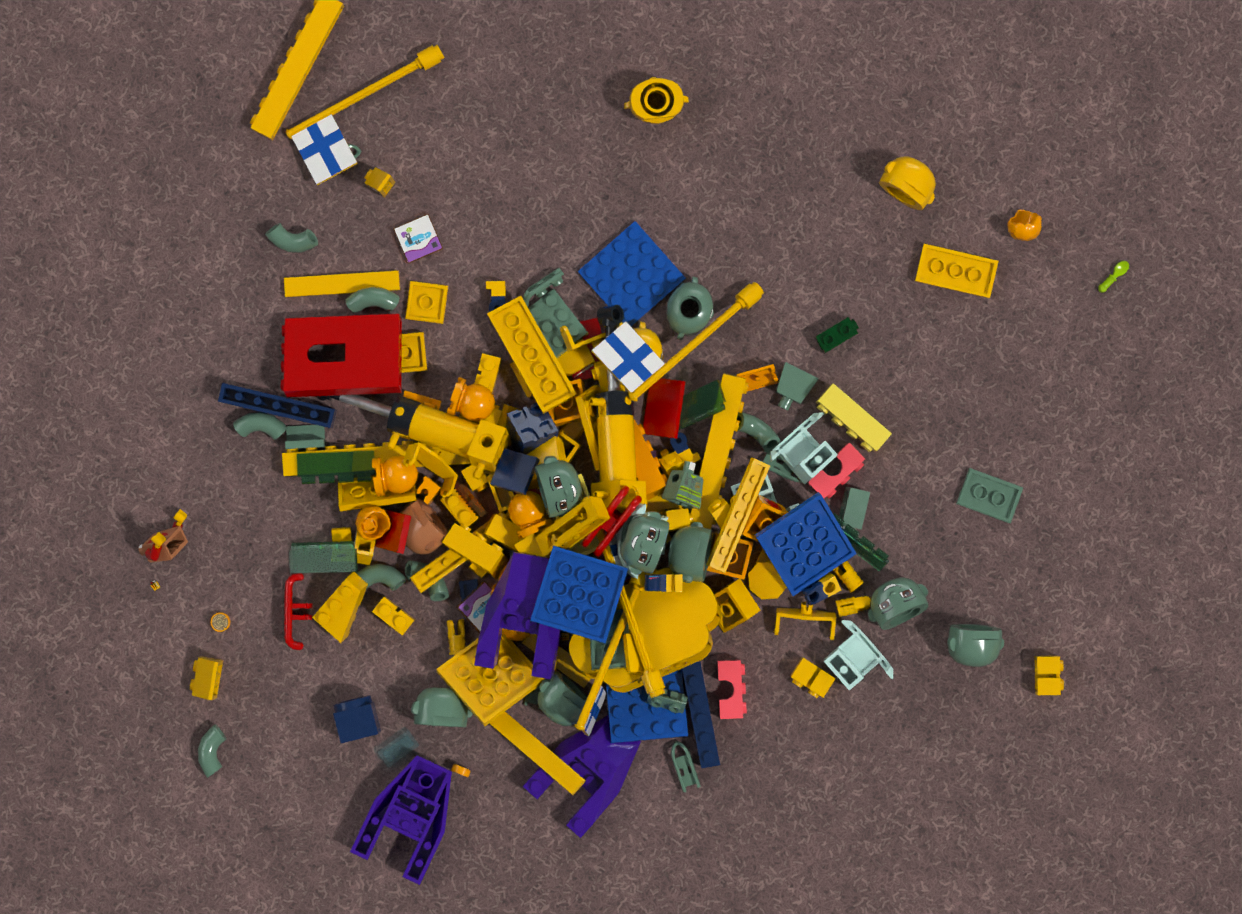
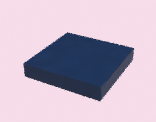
M504 449L490 484L494 487L526 495L535 473V466L538 465L540 460L537 457Z

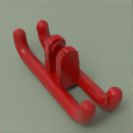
M623 486L606 508L610 519L588 534L581 542L583 547H588L601 528L608 532L594 551L596 557H599L642 501V497L637 495L622 514L616 510L628 494V486Z
M302 573L292 574L285 582L284 638L288 647L294 650H302L304 644L293 640L292 620H313V615L292 614V609L313 608V603H292L293 583L304 579Z

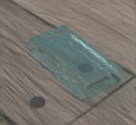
M408 729L377 753L389 768L420 744Z

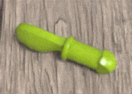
M1127 261L1117 263L1113 274H1109V277L1099 285L1098 291L1101 293L1106 292L1114 281H1117V277L1127 272L1129 263Z

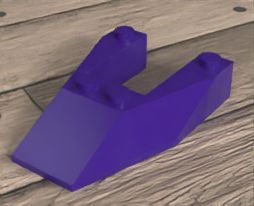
M519 552L513 553L486 604L477 645L475 666L494 669L498 662L502 629L504 628L538 635L531 676L545 679L552 678L561 630L530 621L549 558Z
M609 715L595 722L590 736L585 735L581 730L562 741L553 751L556 756L585 780L582 787L591 794L566 823V826L580 838L619 794L641 741L611 743ZM539 767L525 782L523 787L538 799L552 784L554 779Z
M417 755L376 797L350 852L368 860L383 827H389L418 841L417 847L402 877L420 885L445 833L452 771Z

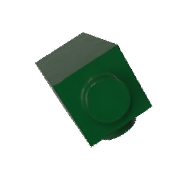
M847 317L817 335L815 339L825 354L857 335L859 327L854 319L850 320Z

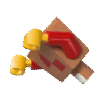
M181 509L173 517L178 522H174L172 528L154 533L144 544L139 546V553L142 556H146L150 563L172 560L188 543L182 530V523L187 518V514Z

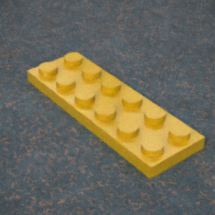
M522 296L487 313L543 414L577 396Z

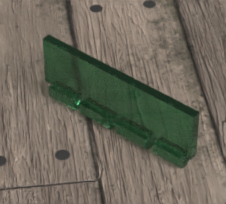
M715 380L683 396L678 431L695 424L696 421L700 422L710 417L711 414L715 415L725 410L724 402L726 400L719 380Z
M374 451L297 454L298 477H301L302 484H316V476H319V484L335 483V475H338V483L354 482V475H357L358 482H371V474H375V468H372Z
M835 513L833 514L854 550L861 558L878 571L888 564V554L879 547L876 550L873 549L875 547L874 543L865 536L859 538L860 533L849 524L844 526L843 523L845 521Z
M353 541L298 542L291 544V550H289L290 573L358 572L357 549H355Z

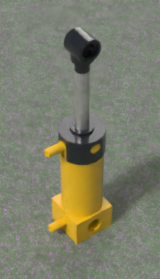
M620 305L601 307L597 311V320L605 328L607 338L617 327H620L619 323L624 319V312ZM607 369L608 391L597 393L595 398L591 397L589 399V404L595 405L600 476V482L591 483V496L602 498L607 508L621 488L628 486L629 492L616 510L619 512L625 511L637 495L642 497L640 503L646 504L647 508L646 481H637L634 401L629 398L628 391H620L619 381Z
M359 395L316 396L317 399L322 401H331L333 398L387 417V431L392 433L387 445L389 449L393 450L399 437L468 458L471 465L476 467L473 478L478 480L481 478L483 470L495 473L503 450L507 449L511 440L505 427L482 419L478 424L402 396L396 399L392 407Z

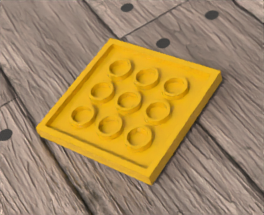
M503 633L501 635L498 662L494 669L474 665L479 638L436 669L440 677L484 727L540 686L541 682L545 680V678L531 676L533 664Z

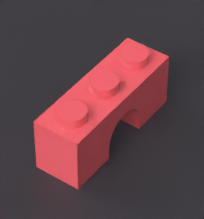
M850 442L837 453L836 458L841 464V470L837 475L829 476L821 470L807 482L823 498H831L837 492L835 488L839 484L843 486L850 479L848 476L853 471L858 472L864 466L863 461L865 458Z
M740 659L717 660L718 681H729L734 687L730 697L719 699L720 719L743 718V714H747L746 702L742 700V694H746V685L742 683L741 676L745 675V664H741Z

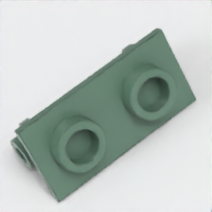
M664 689L665 694L650 698V695H648L647 704L656 708H665L674 713L684 712L688 698L684 694L671 691L670 697L666 696L667 689Z

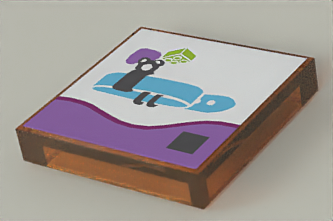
M429 214L393 228L408 264L443 250Z
M485 581L456 606L479 634L486 604L491 597L490 593L492 591V588Z

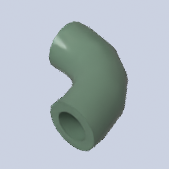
M278 223L265 233L266 237L275 246L287 252L302 253L318 245L317 237L309 229L299 234H293L288 232L281 223Z
M369 287L360 289L347 297L346 305L354 313H359L364 308L370 306L381 307L391 312L398 305L400 298L397 294L387 289Z
M263 412L248 413L233 422L235 430L242 437H246L255 431H261L275 440L287 429V426L274 415Z
M738 412L737 420L740 421L738 431L747 433L755 438L765 451H772L780 443L778 435L764 421L753 415Z
M409 560L405 567L406 578L410 580L411 576L428 564ZM444 578L428 588L432 601H443L449 597Z
M384 564L369 565L356 573L368 584L367 588L374 583H383L392 591H395L407 580L396 568Z
M216 724L203 735L198 747V762L207 778L223 767L217 758V750L227 738Z

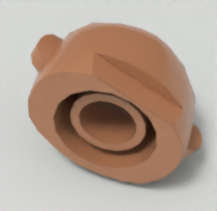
M416 498L417 501L407 503L400 512L411 516L406 546L416 554L427 555L443 544L442 541L448 534V531L437 513L422 499Z

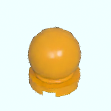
M459 377L458 383L456 382L450 399L452 402L447 409V413L455 415L456 412H460L464 418L470 421L478 422L481 419L485 420L494 410V395L489 388L481 384L467 386L466 379Z
M396 455L388 458L385 462H382L380 457L372 458V468H375L376 477H373L377 496H385V491L387 490L393 493L410 491L418 479V471L415 464L412 466L408 464V467L403 464L405 456Z
M527 491L526 495L517 493L511 499L508 512L512 522L520 527V531L516 532L518 539L539 532V530L548 528L554 523L552 518L545 517L546 509L539 494Z

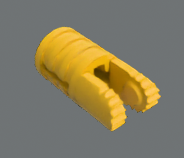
M845 561L842 563L846 570L845 573L839 566L833 569V571L851 593L862 585L864 581L857 575L850 563Z
M869 596L836 600L838 616L857 614L858 611L869 609L871 599Z
M464 619L458 620V635H455L453 620H447L449 655H456L466 647Z

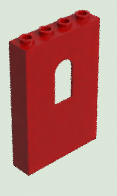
M400 314L285 318V325H282L284 343L281 344L282 355H284V361H281V372L284 373V379L281 380V391H284L287 397L402 393V319ZM345 344V361L312 362L308 359L307 353L314 345Z

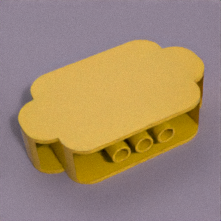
M664 568L659 571L657 569L654 570V574H673L670 568ZM682 581V592L644 591L643 589L639 593L632 610L640 634H643L644 645L652 668H655V671L659 670L662 677L706 658L713 645L710 631L715 629L721 620V608L714 593L708 585L697 581H692L691 583ZM630 583L624 585L628 598L632 591V584ZM620 599L618 601L616 610L623 609ZM573 635L569 642L571 658L583 675L590 679H595L599 670H592L590 639ZM626 668L608 669L603 681L612 690L626 693L644 685L641 679L644 673H627Z

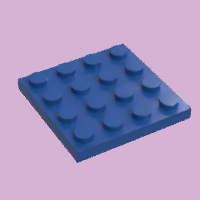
M636 221L578 271L607 306H621L624 312L622 323L626 321L630 326H633L686 279Z
M819 492L755 534L756 539L792 596H795L857 554Z
M553 546L530 621L606 644L628 568Z
M682 669L662 677L665 685L664 689H667L666 696L670 697L671 691L684 694ZM606 684L611 743L688 737L686 708L683 713H674L668 709L656 708L647 704L646 701L649 694L646 693L644 685L632 691L620 693L612 690Z

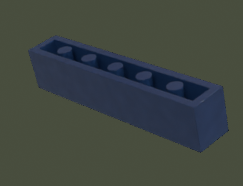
M225 383L221 385L218 402L332 429L337 412L335 409Z
M698 661L682 668L702 769L718 766L720 761L701 662Z

